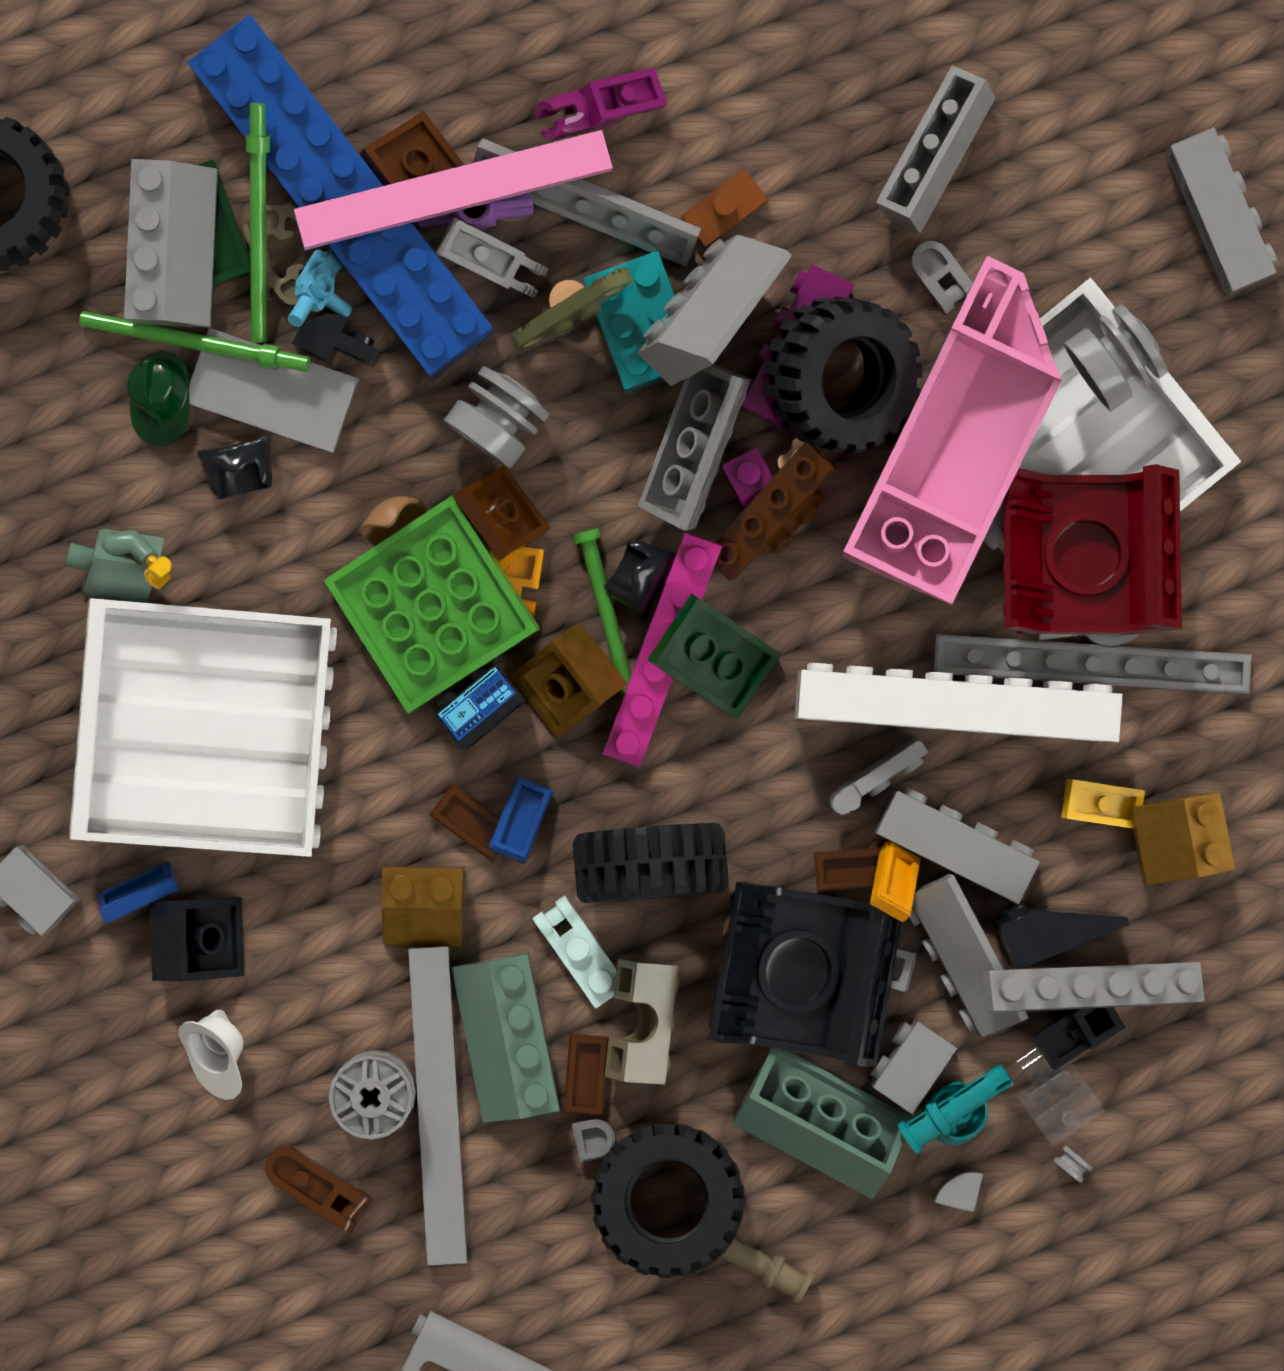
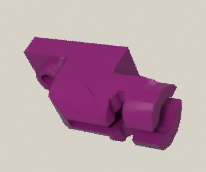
M654 67L589 82L577 91L560 94L552 99L539 102L534 112L536 120L552 117L561 109L564 116L575 114L553 122V128L540 132L544 140L553 141L619 124L627 117L660 110L667 105Z

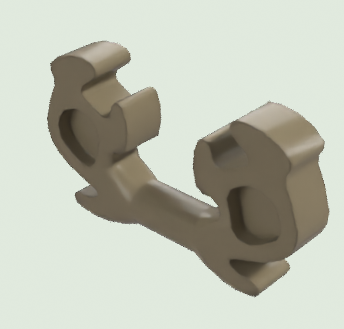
M289 202L282 206L266 205V301L272 302L271 290H274L285 304L294 307L298 301L295 296L296 280L303 271L304 265L295 264L286 269V276L280 278L273 269L267 250V242L271 236L275 237L279 242H286L295 237L293 231L286 230L288 220L297 223L294 209L296 208ZM244 224L242 228L243 238L250 249V227Z

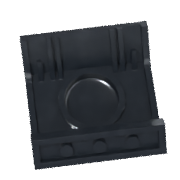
M746 881L736 882L735 891L730 898L731 914L728 930L723 938L724 954L721 970L716 978L717 994L714 1009L709 1018L710 1034L708 1040L720 1043H743L844 1060V1063L855 1066L877 1067L902 922L868 902Z

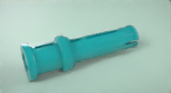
M999 1063L939 1104L930 1102L926 1105L924 1112L907 1123L904 1121L898 1123V1128L912 1150L919 1154L922 1152L923 1145L940 1134L948 1135L951 1132L950 1130L953 1129L952 1125L991 1100L1000 1092L1013 1086L1014 1082L1003 1065Z

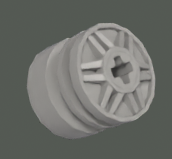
M1122 304L1112 309L1114 319L1119 326L1118 328L1106 316L1103 315L1099 318V325L1105 336L1099 340L1091 331L1085 328L1064 342L1066 352L1080 375L1099 401L1110 412L1133 397L1132 390L1127 381L1129 377L1132 376L1145 388L1151 385V380L1144 368L1145 366L1158 379L1168 373L1157 342L1141 320L1133 316Z
M483 366L478 372V376L489 384L490 388L486 391L479 385L471 382L468 387L480 400L475 407L465 401L458 400L445 417L444 422L481 451L511 470L525 450L524 445L514 436L516 431L520 429L535 436L538 433V429L528 422L526 417L531 415L540 422L545 423L550 414L541 406L536 396L506 374L492 371Z
M374 1049L358 1053L339 1069L331 1082L328 1099L332 1115L342 1129L355 1137L373 1140L389 1136L403 1125L415 1105L417 1087L414 1074L404 1060L391 1052ZM376 1087L381 1092L377 1097L381 1103L378 1105L373 1101L369 1105L363 1101L366 1096L363 1088L371 1091Z

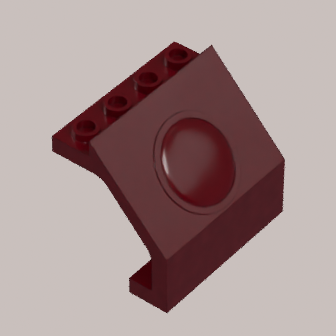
M1154 464L1143 466V472L1124 475H1050L1021 468L1018 469L1004 497L1002 533L1004 537L1003 614L1005 617V628L1016 630L1017 634L1117 635L1182 629L1180 476L1178 469Z

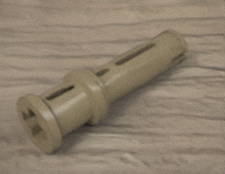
M734 1237L724 1254L720 1256L761 1278V1283L764 1284L763 1287L767 1289L773 1287L792 1297L793 1303L796 1305L800 1304L815 1275L811 1271L804 1273L785 1262V1257L781 1255L771 1257Z

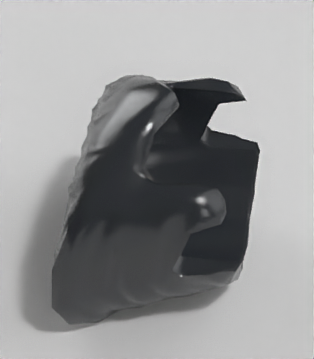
M270 434L254 438L253 440H247L245 443L240 442L228 447L209 448L208 450L203 449L197 452L204 468L203 471L206 474V480L209 482L208 486L217 499L267 489L272 486Z
M630 540L614 575L605 584L604 589L613 599L624 604L626 608L631 609L634 614H637L640 620L646 622L651 604L654 603V597L661 588L662 582L665 581V577L669 574L676 553L668 552L642 540Z

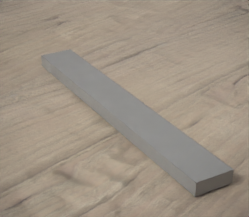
M936 634L933 672L953 673V675L958 676L982 675L1004 679L1022 678L1035 681H1062L1081 684L1249 694L1252 655Z
M449 946L409 948L427 1265L467 1263Z

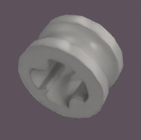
M1065 1145L1062 1148L1064 1151L1063 1156L1055 1157L1053 1161L1082 1183L1084 1180L1083 1173L1091 1171L1093 1167Z

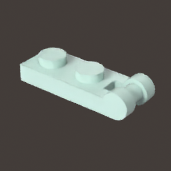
M564 895L555 902L557 906L545 914L541 911L533 917V920L596 1009L614 996L617 969ZM567 919L573 928L560 936L554 926Z

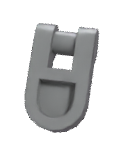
M927 241L920 244L913 252L911 268L915 276L930 294L939 310L946 315L955 308L954 303L962 297H967L973 282L943 244L936 241ZM949 274L955 284L944 291L938 281Z

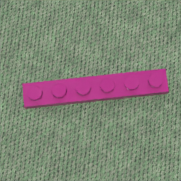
M684 531L604 747L603 755L640 768L673 680L672 676L647 659L690 594L692 593L701 600L703 599L722 548L721 544Z

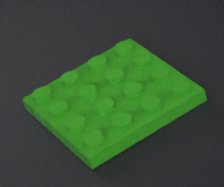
M454 495L324 579L325 584L407 714L413 712L540 630L537 622L494 554L487 547L485 540L454 499Z

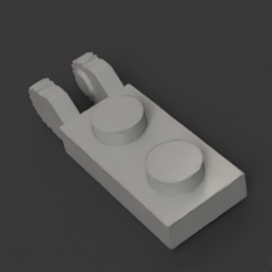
M454 217L436 251V254L507 289L511 287L535 299L538 293L534 286L514 279L519 266L522 265L528 268V271L538 276H546L549 268L525 257L524 252Z
M912 737L837 787L836 791L833 790V793H830L831 796L828 797L830 799L828 802L831 804L830 807H833L836 814H850L851 810L854 811L860 807L863 795L869 792L870 796H874L882 792L891 784L888 780L900 771L904 775L912 772L924 763L921 757L929 752L917 737Z

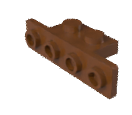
M803 443L716 540V543L721 544L722 548L715 566L727 580H735L758 554H778L784 551L794 539L792 534L799 526L806 525L818 514V505L826 498L818 488L834 471V466L813 443Z

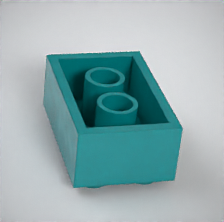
M658 250L583 278L584 286L588 287L601 276L605 275L608 278L607 273L611 272V275H613L612 272L614 270L626 267L634 281L631 286L600 305L602 311L596 315L625 394L664 380L638 354L641 347L647 341L643 337L645 332L652 324L665 317L667 312L664 310V307L675 296Z

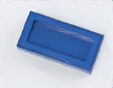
M517 776L487 850L525 864L554 790Z
M165 862L99 893V910L105 923L107 924L178 891L176 873L170 862Z

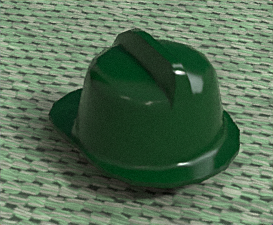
M166 351L151 353L143 358L129 374L127 390L130 397L132 426L138 436L148 444L157 446L172 444L182 436L188 424L189 370L184 361L174 353Z

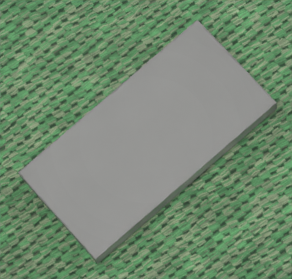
M212 328L208 329L206 335L262 347V345ZM201 351L190 381L189 405L334 454L359 379L310 362L307 372L283 367L273 370L260 367L258 362Z

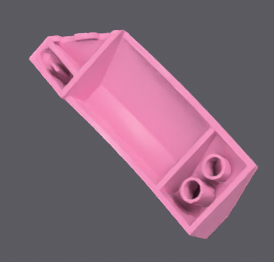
M989 256L986 257L842 555L843 558L878 575L951 605L1062 381L1058 368L1053 361L1038 312H1036L1024 273Z

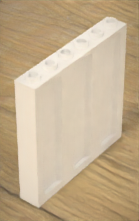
M1090 277L1040 318L1053 361L1058 368L1062 381L1019 468L1050 475H1124L1143 472V466L1154 464L1178 469L1180 476V511H1182L1237 466L1241 460L1169 372L1158 379L1145 366L1144 368L1151 380V385L1147 388L1143 387L1132 376L1129 377L1127 381L1132 390L1133 397L1112 412L1107 410L1080 375L1064 347V342L1085 328L1091 331L1099 340L1105 337L1098 321L1103 315L1116 328L1119 327L1112 314V309L1115 308L1114 305ZM1003 499L984 541L992 550L998 547L1004 554V537L1002 533L1004 524Z
M90 598L88 601L69 838L71 840L311 857L312 848H319L320 825L314 824L315 808L322 809L324 786L317 785L318 770L325 769L327 759V746L321 745L322 730H328L330 722V706H324L325 690L331 691L333 684V667H327L328 651H335L337 629L330 627L331 619Z

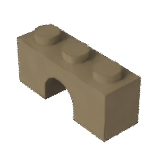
M618 958L614 998L633 1002L638 1009L639 1021L636 1029L629 1036L624 1038L609 1037L605 1077L621 1082L665 1085L666 1073L670 1068V1037L675 1027L673 1011L675 995L679 989V966L658 961Z

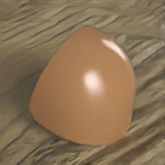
M407 496L393 497L378 504L368 515L359 530L363 538L376 546L425 514L427 509L418 499Z

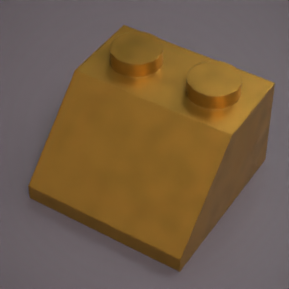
M580 621L552 640L510 675V678L557 739L628 685Z
M1220 792L1199 793L1129 808L1144 886L1199 878L1235 870Z
M382 867L381 911L383 945L463 947L464 868Z

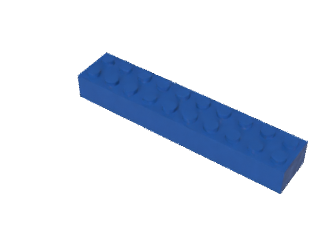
M251 14L247 15L187 62L245 139L246 135H250V103H266V135L270 136V152L266 153V166L298 208L383 186ZM412 223L327 244L432 381L494 334L491 324Z

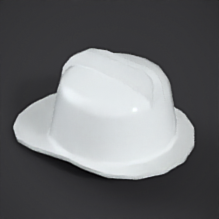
M215 1010L199 1022H184L179 1027V1037L186 1049L190 1064L198 1081L215 1097L224 1100L234 1099L240 1094L242 1088L241 1075L237 1066L244 1042L241 1033L231 1024L223 1010Z

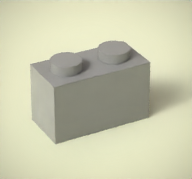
M24 845L16 846L0 863V906L5 908L9 905L18 913L19 916L16 918V921L31 935H34L36 932L41 936L48 934L80 900Z
M916 1019L913 1020L911 1025L906 1022L902 1024L892 1039L896 1046L889 1057L881 1055L878 1059L877 1067L873 1066L869 1073L874 1077L870 1083L873 1088L911 1114L914 1113L957 1050L953 1044Z

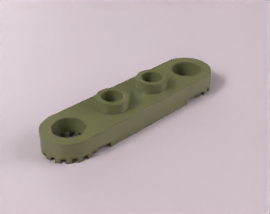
M626 267L616 269L612 272L613 275L609 272L607 273L608 278L605 275L592 282L591 286L583 287L531 320L529 324L525 325L526 329L521 327L519 330H515L510 334V338L516 351L536 345L551 335L554 338L564 335L575 328L573 324L575 320L579 318L581 321L600 313L602 311L600 306L602 303L634 283Z

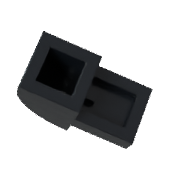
M323 314L312 318L299 329L292 342L295 348L330 365L338 351L371 367H374L380 355L378 349L372 347L375 342L372 338L355 330L351 336L347 335L346 333L352 322L348 317L339 314Z
M1114 1007L1069 1009L1059 1015L1060 1018L1033 1034L1032 1037L1051 1069L1056 1070L1086 1050L1097 1047L1126 1027Z

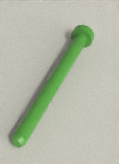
M599 528L572 535L574 544H581L612 664L628 684L631 677L629 662L611 595L604 589L607 580L596 539L601 538ZM627 685L620 690L622 699L625 694Z

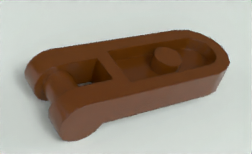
M282 1146L275 1149L268 1156L265 1163L266 1175L275 1186L348 1233H351L357 1225L355 1219L362 1209L366 1210L373 1200L362 1190L352 1186L293 1147ZM338 1194L349 1200L342 1211L332 1206Z

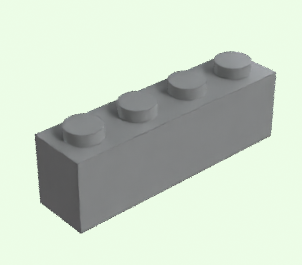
M953 65L951 66L876 201L886 219L921 234L996 98L985 79Z
M1213 127L1170 145L1165 151V155L1225 295H1231L1264 281L1277 273L1274 268L1278 264L1276 254L1269 243L1264 244L1259 233V230L1262 229L1260 217L1254 207L1249 208L1243 195L1247 192L1246 185L1240 172H1233L1228 160V157L1231 156V151L1223 135L1218 136Z
M906 787L904 793L894 790L874 833L1017 904L1020 903L1040 861L1031 857L1034 852L1033 849L1015 840L1008 846L996 840L999 832L977 822L975 828H972L960 822L963 814L945 805H942L939 811L927 806L925 802L928 797L913 789Z

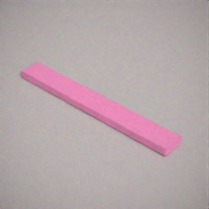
M600 130L294 209V214L304 250L610 172L613 167L603 132Z

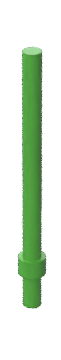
M250 103V135H246V152L250 153L251 342L263 343L267 342L266 153L270 152V136L266 135V103Z
M82 311L79 324L81 327L258 362L259 366L276 370L278 367L307 372L310 366L309 356L281 351L279 346L263 344L262 347L156 325L131 324L125 319Z

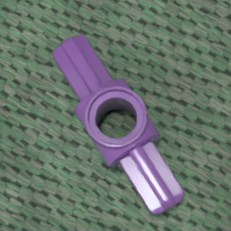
M524 193L483 204L486 209L479 218L472 219L467 217L465 209L420 220L418 224L422 228L449 225L454 217L480 231H484L489 227L497 226V220L532 216L534 212L533 199L531 194Z

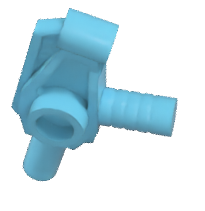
M315 250L296 280L295 296L298 301L288 316V322L291 325L301 327L311 310L318 312L324 306L336 314L346 317L350 315L352 306L334 293L335 275L342 268L343 264L331 250Z

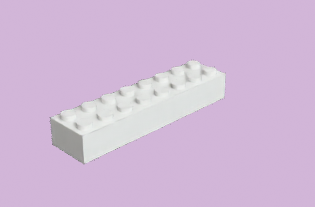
M809 663L807 664V670L798 671L794 719L1097 742H1119L1123 694L1112 693V685L1088 684L1083 685V691L1072 690V682L1048 681L1044 682L1043 688L1032 687V679L1022 678L1004 679V685L992 684V676L982 675L965 676V682L952 681L953 673L929 672L925 674V679L912 678L913 670L889 669L886 670V676L873 675V667L849 666L846 673L833 672V664Z

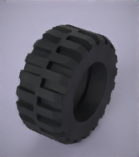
M9 117L0 119V158L11 162L21 172L25 180V197L16 215L10 221L0 226V272L9 271V266L17 264L19 267L31 263L29 257L35 253L41 256L49 249L46 243L52 236L56 239L62 230L59 222L61 217L67 218L69 208L65 203V196L69 195L68 182L63 177L65 171L61 162L38 134L28 126L24 127L17 120Z
M834 296L833 299L825 297L813 300L811 306L803 305L795 310L793 315L796 319H786L779 327V331L782 333L779 339H772L768 349L773 352L771 361H765L764 373L769 374L770 381L764 384L766 397L774 399V402L770 404V408L776 418L783 419L781 421L782 427L789 434L796 435L798 440L804 443L811 442L814 446L840 453H862L866 448L875 449L883 445L885 442L884 436L893 438L901 430L899 423L902 420L907 421L913 410L910 408L913 399H918L921 388H917V379L923 377L922 365L917 364L916 357L920 356V350L917 342L909 341L912 331L907 324L898 322L897 314L890 309L881 308L879 304L846 297ZM852 338L863 356V381L853 400L845 407L833 411L823 393V369L831 352L840 343Z
M719 823L658 825L602 830L577 834L573 841L576 895L582 903L647 900L725 892L729 884L725 831Z
M679 1123L654 1124L629 1134L608 1152L594 1179L595 1185L593 1192H591V1205H593L594 1224L603 1237L601 1239L607 1249L610 1248L616 1254V1259L621 1263L630 1265L636 1269V1272L646 1276L651 1274L659 1276V1278H671L681 1275L684 1277L694 1274L702 1268H707L724 1254L731 1245L743 1218L745 1192L736 1162L732 1160L728 1150L721 1143L719 1144L710 1134L689 1127L690 1125ZM674 1162L684 1165L699 1177L704 1186L706 1207L703 1217L694 1229L679 1237L665 1238L648 1232L637 1221L632 1210L631 1194L637 1178L644 1170L658 1163Z

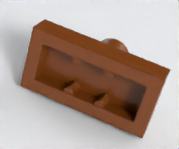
M744 168L684 213L681 218L684 222L701 228L698 241L706 249L766 204L768 199Z

